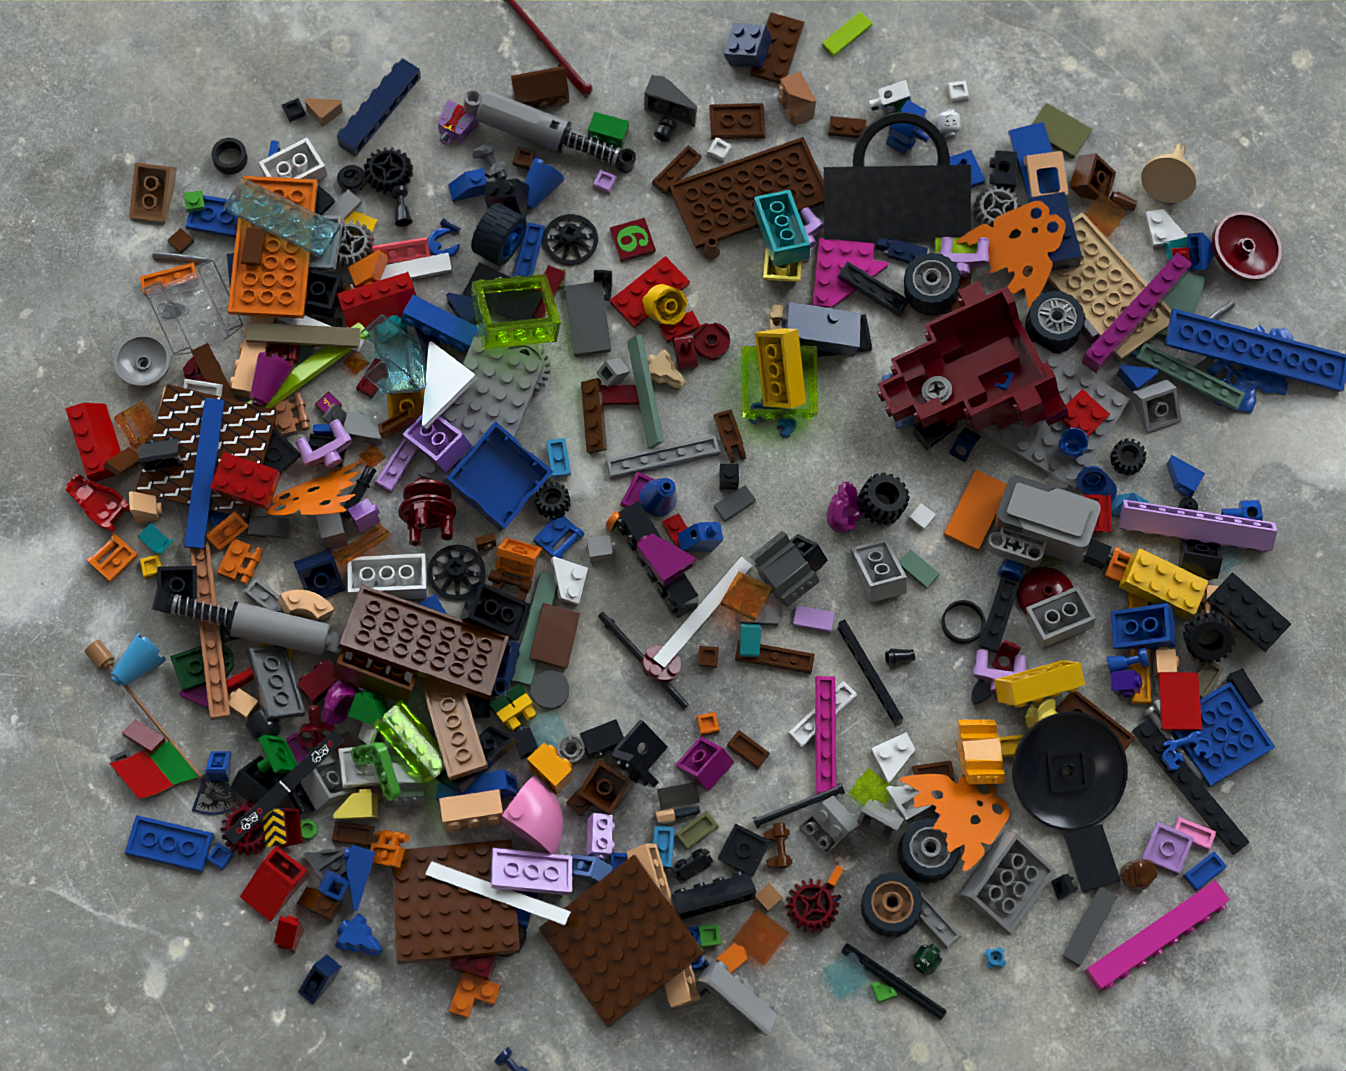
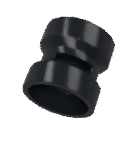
M662 117L659 121V127L654 131V136L662 142H670L672 132L677 128V123L671 118Z

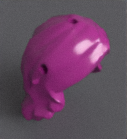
M848 481L838 486V492L832 497L826 513L828 525L834 532L847 533L854 530L856 521L860 520L863 512L861 513L859 510L861 506L857 504L858 495L856 487Z
M336 681L329 688L324 699L325 704L322 714L326 725H339L347 718V710L352 705L356 693L361 692L359 687L343 681Z

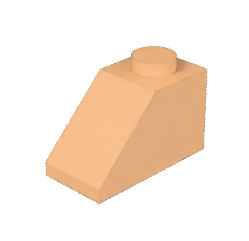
M133 491L129 492L130 511L136 523L160 521L159 514H162V503L158 502L156 496Z

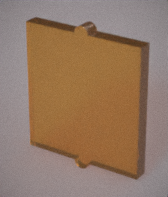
M1101 193L1095 203L1090 205L1091 208L1085 215L1098 230L1109 237L1114 229L1120 226L1119 223L1127 212Z

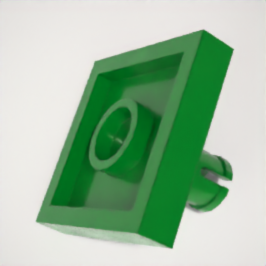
M263 735L258 738L267 756L257 763L261 772L266 773L273 768L275 773L288 774L298 765L284 737Z

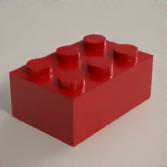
M224 452L210 488L215 494L268 511L281 474L277 469Z

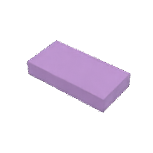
M796 605L793 626L831 632L835 612Z

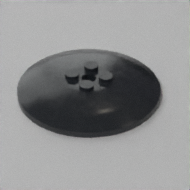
M1080 712L1055 713L1036 722L1020 740L1013 758L1012 780L1020 803L1038 822L1058 830L1077 831L1100 823L1117 807L1127 784V758L1119 738L1104 722ZM1066 765H1069L1072 769L1069 776L1063 774V768Z

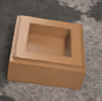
M769 883L756 894L755 899L768 912L783 897Z

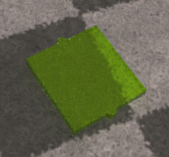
M868 768L860 778L856 779L855 785L848 793L864 806L868 800H876L882 804H887V799L890 796L886 791V787L891 785Z

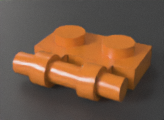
M233 539L217 570L218 575L236 581L238 575H242L240 582L247 585L249 579H252L254 575L253 571L257 563H260L262 559L263 549L256 547L254 553H250L252 548L250 544ZM245 560H250L247 568H242Z
M390 830L378 831L376 833V838L379 839L378 843H372L370 850L376 852L372 864L400 868L405 848L400 847L403 842L409 841V835L400 831L394 833Z

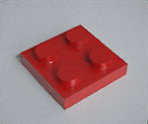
M1082 389L1066 404L1069 417L1061 421L1069 428L1083 430L1087 437H1089L1109 417L1110 413Z

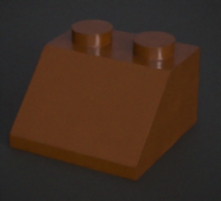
M1097 153L1078 156L1070 188L1080 197L1104 204L1108 203L1116 171Z
M598 760L577 794L611 815L624 801L634 783Z

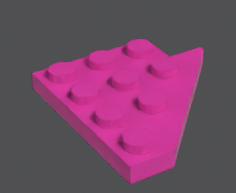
M819 238L813 306L834 308L857 291L837 278L847 261L872 277L877 276L888 267V262L873 260V243L835 239L824 240V238Z

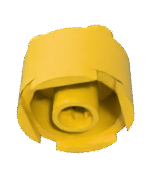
M660 284L648 291L647 295L643 298V304L646 314L652 320L674 325L685 316L686 312L684 311L687 306V299L682 291Z

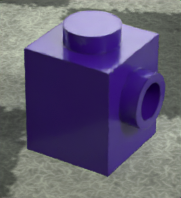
M1136 671L1111 672V691L1122 697H1133L1134 694H1140L1142 677Z

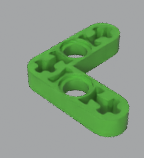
M381 742L366 744L351 750V756L356 765L374 763L383 794L388 801L401 796L400 786L385 744Z

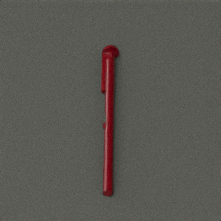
M506 0L536 35L537 40L542 41L547 50L559 62L557 66H565L567 78L584 96L590 95L593 91L592 85L586 84L515 0Z

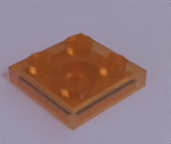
M738 571L721 601V606L756 621L772 593L773 587Z
M757 908L735 936L733 942L738 946L742 945L751 956L765 966L789 932Z

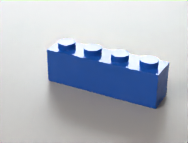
M415 295L411 297L402 315V321L406 325L416 327L424 334L432 335L440 342L454 346L460 352L468 353L474 336L478 337L480 332L479 327Z

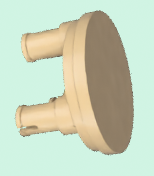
M1181 143L1176 144L1173 153L1158 155L1144 166L1141 175L1142 185L1146 192L1154 199L1165 203H1178L1186 200L1193 194L1197 184V175L1193 166L1184 157L1186 152L1184 144L1182 149L1180 148Z

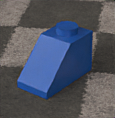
M483 168L464 172L448 184L453 202L485 195L487 181Z
M1171 455L1166 465L1174 489L1178 490V493L1183 496L1192 497L1205 473Z

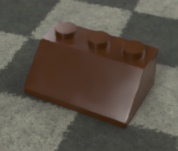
M565 66L511 76L513 99L517 102L536 109H545L548 106H561L569 103V89Z

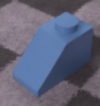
M570 854L572 856V876L596 884L612 871L613 866L597 857Z

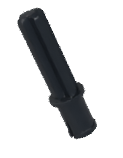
M366 465L362 475L356 480L357 484L351 495H356L351 497L344 505V508L347 510L340 513L344 518H351L348 508L358 504L366 489L370 488L369 484L377 472L374 468L370 471L371 466Z

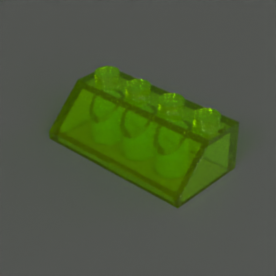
M402 699L374 723L377 729L425 783L434 779L446 768L437 739Z

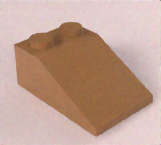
M135 162L129 218L166 222L175 188L177 167Z

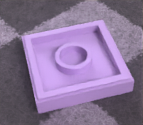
M1156 822L1141 859H1147L1153 864L1180 874L1194 837Z

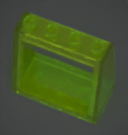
M546 274L496 278L494 280L481 279L472 282L471 294L483 350L557 342L561 321ZM532 288L542 289L548 318L492 323L484 293Z
M741 346V417H746V419H757V417H764V419H776V417H783V419H795V417L813 419L817 417V346H800L802 362H807L809 409H749L747 362H758L756 346Z

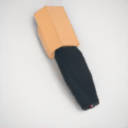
M699 806L657 811L656 818L658 823L676 822L675 818L699 814L700 808Z

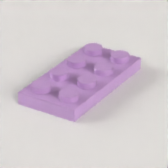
M493 848L491 888L570 896L572 893V856Z

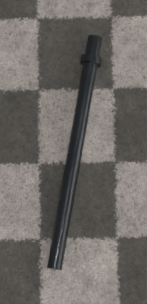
M604 611L601 612L598 617L605 624L604 627L610 629L641 663L644 656L641 651L616 626L613 618L610 619ZM669 682L659 683L683 710L689 706V703Z

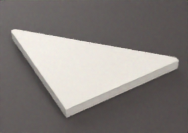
M432 341L429 342L422 417V425L425 429L478 379L473 372Z

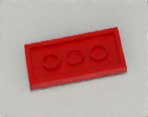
M665 256L610 299V304L635 329L649 317L644 309L643 298L651 288L664 284L682 291L690 285V281Z

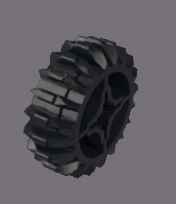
M384 147V151H380L377 148V154L371 152V158H367V164H364L366 182L370 184L372 189L375 188L377 193L382 190L384 195L394 186L410 184L413 176L411 159L407 158L405 152L401 154L400 149L394 151L393 147L390 150ZM393 161L400 164L403 168L399 167V165L393 164ZM375 174H378V176L383 177L384 180L379 179Z

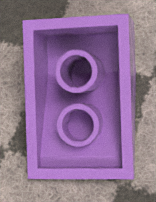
M422 414L403 433V436L433 464L446 473L472 445L462 432L441 416L425 429L422 425Z

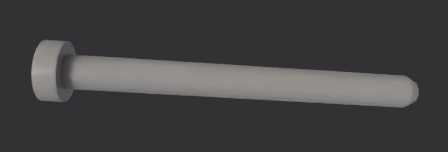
M1151 706L1142 713L1144 717L1148 716L1167 741L1176 740L1170 731H1161V720L1154 712L1156 710L1154 706ZM1182 747L1175 750L1176 753H1181L1185 764L1199 780L1202 779V774Z

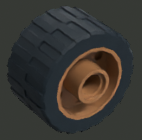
M887 872L886 874L878 875V877L873 878L867 884L862 896L861 913L865 923L872 931L881 936L899 937L908 933L909 930L915 927L922 912L923 899L921 891L914 881L907 876L901 875V873ZM894 902L897 907L890 908L887 903Z

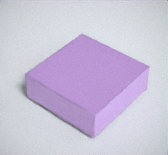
M600 170L593 183V188L610 194L617 176Z

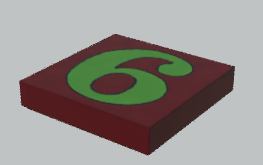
M645 218L610 227V233L620 262L656 252Z

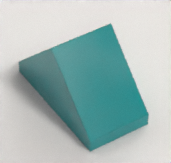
M740 623V656L759 657L761 641L760 624Z

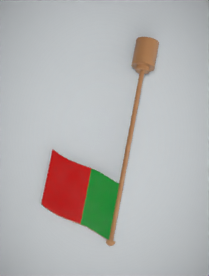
M101 640L92 642L85 649V654L99 670L109 669L112 672L115 657ZM128 685L123 686L169 741L163 743L153 755L143 750L126 759L109 763L138 799L148 798L193 779L203 780L204 774H201Z

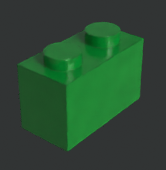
M594 111L588 128V138L592 137L594 141L599 139V143L606 142L609 146L613 145V148H623L629 131V121Z

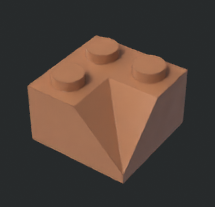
M799 71L780 80V87H778L779 96H777L779 104L784 106L787 119L791 120L795 126L814 118L816 99L802 73Z

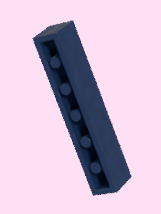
M404 58L396 62L391 72L382 78L378 88L372 90L368 100L360 105L359 111L349 118L348 124L344 128L339 130L337 134L338 145L354 156H357L420 80V69Z

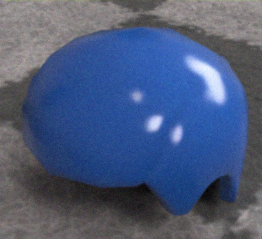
M1078 428L1066 429L1059 440L1060 452L1069 458L1082 456L1088 447L1087 434Z

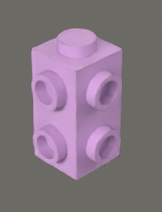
M593 813L588 817L587 856L597 857L603 861L613 853L615 844L612 841V834L615 830V823L612 822V815Z

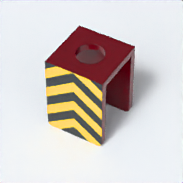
M280 808L269 811L263 817L266 847L280 845L281 848L302 844L299 809Z

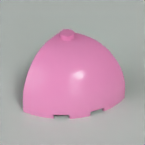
M534 775L521 788L503 813L504 827L543 853L556 854L563 836L561 806L551 787L538 775Z

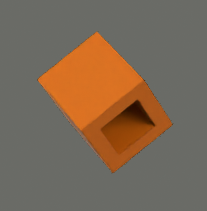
M734 943L716 958V962L719 963L721 961L729 967L728 972L732 975L747 962L748 957L746 955H748V952L742 945L738 946Z

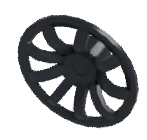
M565 214L555 218L548 224L544 231L543 243L546 252L552 259L565 265H575L585 262L594 254L598 245V234L595 226L585 217L576 214ZM572 218L583 222L577 226L572 223ZM563 219H568V223L563 227L557 223ZM588 225L592 233L584 234L580 231ZM552 226L560 231L557 235L548 234ZM594 238L593 246L587 245L582 239ZM548 239H560L554 247L550 248L548 245ZM578 244L585 250L589 251L583 257L580 256L577 247ZM565 245L562 258L553 253ZM570 247L573 248L576 256L575 260H566Z
M450 545L442 548L432 557L428 566V579L432 588L440 596L451 600L467 598L469 592L460 595L459 582L462 580L470 589L472 584L466 575L480 577L478 582H484L486 572L483 559L474 549L464 545ZM461 549L459 557H452L450 550ZM466 551L475 556L474 559L468 562L463 561ZM444 552L448 558L447 563L437 561L438 557ZM479 562L481 572L471 571L468 567ZM434 565L445 569L440 574L432 575ZM447 577L446 582L439 589L434 580ZM452 581L455 582V595L445 593Z

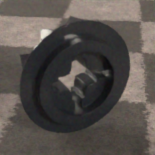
M348 165L339 171L337 182L340 189L342 188L345 191L349 190L354 193L366 185V176H364V170L361 167ZM355 174L356 181H352V183L349 184L348 178H352V176H354Z

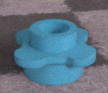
M1003 948L987 949L984 952L988 961L986 965L989 969H993L995 966L1004 967L1006 965Z

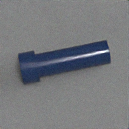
M444 218L440 222V225L446 226L457 233L461 230V228Z

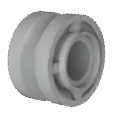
M576 735L564 736L557 745V755L561 759L566 758L571 764L578 762L585 752L582 739ZM573 744L576 747V752L568 754L565 751V746Z

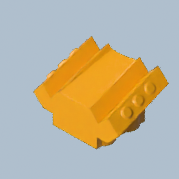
M995 719L958 720V740L956 744L961 775L966 777L968 784H1004L1005 773Z

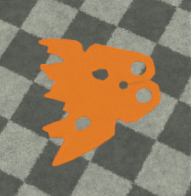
M1034 201L996 217L993 228L988 224H982L963 235L957 243L967 242L969 246L978 243L979 238H988L989 264L991 266L989 273L991 274L1005 267L1008 268L1009 273L1014 271L1015 276L1009 283L1008 288L1012 293H1016L1024 288L1027 304L1030 308L1033 301L1040 295L1052 269L1053 263L1047 253L1054 252L1059 248L1066 224L1058 215H1049V208L1043 202ZM1040 208L1042 210L1041 217L1037 219L1032 218L1030 215L1031 210ZM1050 222H1056L1059 226L1058 230L1054 233H1050L1047 230V225ZM1037 227L1038 232L1033 233L1032 228ZM1018 229L1021 231L1020 237L1015 239L1009 238L1013 230ZM1026 266L1033 267L1029 277L1023 275V270Z
M363 460L329 472L326 477L319 476L277 494L272 500V503L275 504L269 508L268 514L288 515L298 510L301 511V515L345 512L347 509L339 504L350 500L356 494L336 495L341 493L339 492L340 490L356 484L348 480L355 477L361 470L348 474L344 473L355 468V465L363 462ZM313 487H319L315 491L307 492L309 489ZM284 494H290L286 499H279ZM331 500L327 505H319L323 501ZM286 505L282 510H274L277 506Z
M941 774L910 775L900 778V781L919 791L913 798L915 802L914 807L936 806L935 812L940 814V817L933 826V829H940L942 832L947 833V850L952 852L955 848L965 845V852L961 857V860L965 862L962 868L963 871L969 870L984 855V848L981 843L992 844L1010 816L1009 806L1002 798L996 797L997 790L993 784H985L989 787V793L982 794L978 790L979 784H968L965 776L959 778L958 784L953 782L947 775ZM939 790L943 793V798L935 799L931 792ZM977 801L983 802V806H978ZM995 803L1001 805L1003 813H994L992 805ZM972 815H977L981 820L980 823L972 825L970 822Z

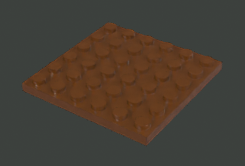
M511 839L405 849L400 868L392 867L397 964L520 953L517 907L425 875L430 863L434 862L491 883L493 848L512 850Z
M636 855L631 856L566 906L564 909L570 911L565 925L549 919L539 927L606 1027L613 1025L705 954Z

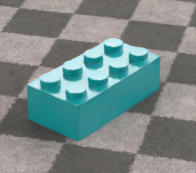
M786 190L754 197V213L773 266L810 259V242L791 191Z

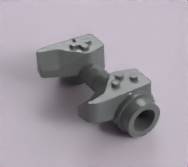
M490 143L482 144L473 149V158H485L491 166L485 172L487 178L494 177L496 180H505L507 178L506 166L503 162L495 161L492 156L494 148Z

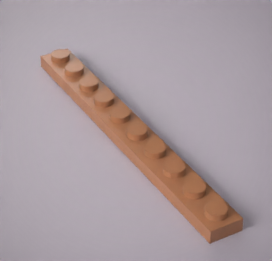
M206 538L204 550L190 548L192 566H197V602L202 603V601H205L204 604L208 605L212 602L213 606H217L209 539ZM198 618L210 719L231 718L220 627L216 622L210 624L208 620L202 622Z

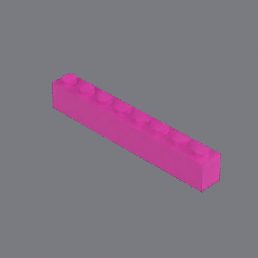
M1216 880L1092 964L1084 973L1097 991L1101 989L1107 991L1115 985L1114 980L1119 977L1123 980L1131 974L1130 969L1135 966L1139 969L1147 963L1146 958L1151 955L1155 958L1163 952L1162 947L1167 944L1171 947L1178 942V936L1182 933L1187 936L1195 930L1194 925L1198 922L1202 925L1210 920L1211 913L1216 911L1218 914L1226 909V903L1230 900L1218 882Z

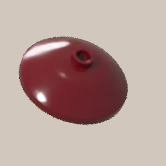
M1048 567L1036 568L1022 578L1017 590V599L1020 608L1027 615L1026 607L1074 587L1069 578L1062 572ZM1045 589H1050L1051 593H1046Z

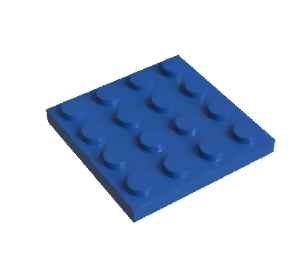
M1232 682L1200 699L1202 730L1197 737H1205L1211 741L1213 755L1204 761V754L1200 753L1197 758L1194 756V744L1182 746L1202 774L1208 787L1275 748ZM1172 731L1177 740L1195 732Z

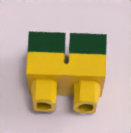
M521 684L506 692V696L503 694L489 704L490 710L498 717L504 727L507 726L512 732L521 727L520 722L517 720L520 716L523 715L527 722L536 718L533 702Z

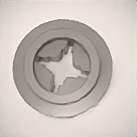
M931 377L923 384L922 395L926 402L939 397L942 403L946 400L948 401L950 395H952V385L944 377ZM935 385L941 390L939 396L935 393Z

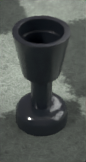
M402 185L392 187L390 195L392 198L397 199L394 223L399 227L408 226L413 222L409 209L404 204V198L408 195V188Z

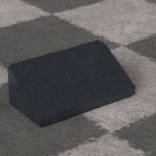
M1243 668L1230 673L1226 677L1228 682H1232L1249 709L1263 702V699Z

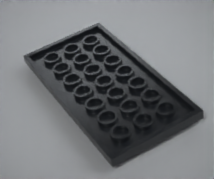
M970 164L823 167L824 240L872 241L878 240V238L887 240L889 238L897 240H929L943 237H962L971 231Z

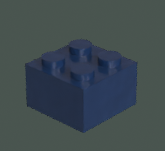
M733 23L723 55L730 66L763 68L772 36L766 25Z

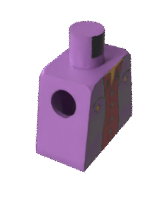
M448 99L438 122V129L442 134L439 139L440 142L447 146L452 139L459 143L463 142L479 124L476 120L477 113L468 114L464 111L463 106Z

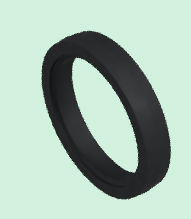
M907 112L887 114L873 121L860 135L853 154V166H864L866 149L872 138L887 126L904 123L920 128L931 138L937 150L938 165H950L949 149L938 128L926 118Z

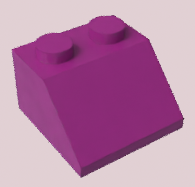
M700 737L675 766L698 786L709 791L735 762L723 747Z

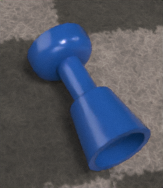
M1145 648L1139 649L1138 655L1133 657L1106 656L1110 674L1111 672L1123 671L1127 669L1128 665L1140 663L1144 668L1149 667Z

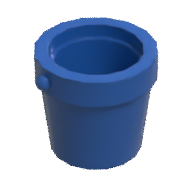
M1005 558L997 574L1000 578L1003 575L1021 582L1024 564Z

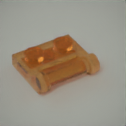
M144 400L114 417L116 423L120 424L128 437L129 445L132 449H137L139 445L151 440L156 420ZM127 418H132L141 436L136 438L126 421Z

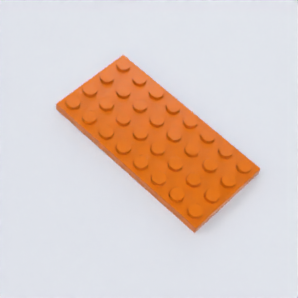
M243 176L228 303L229 315L304 319L318 188L317 180ZM247 227L266 229L260 266L241 263Z

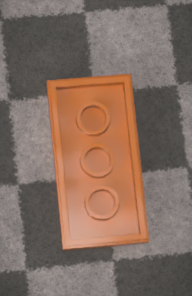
M975 470L943 535L978 551L997 514L1007 484Z

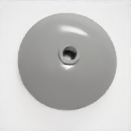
M139 333L126 338L119 344L114 354L113 363L116 373L125 383L136 387H146L157 383L166 375L170 368L171 355L162 339L152 334ZM147 363L146 367H141L142 364Z

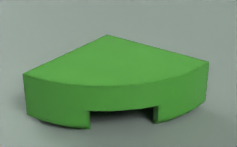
M875 982L870 984L878 1003L897 996L895 990L884 983Z

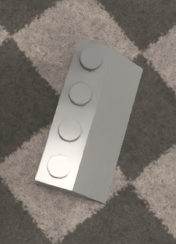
M712 961L697 981L756 1033L768 1036L777 1018V1014L773 1011L774 1007L767 1001L762 1002L758 998L759 994L754 989H747L743 985L744 981L736 974L734 976L728 972L729 967L723 962Z

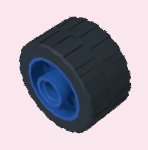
M500 203L492 205L476 226L471 243L472 252L497 266L506 264L522 242L527 226L526 218Z

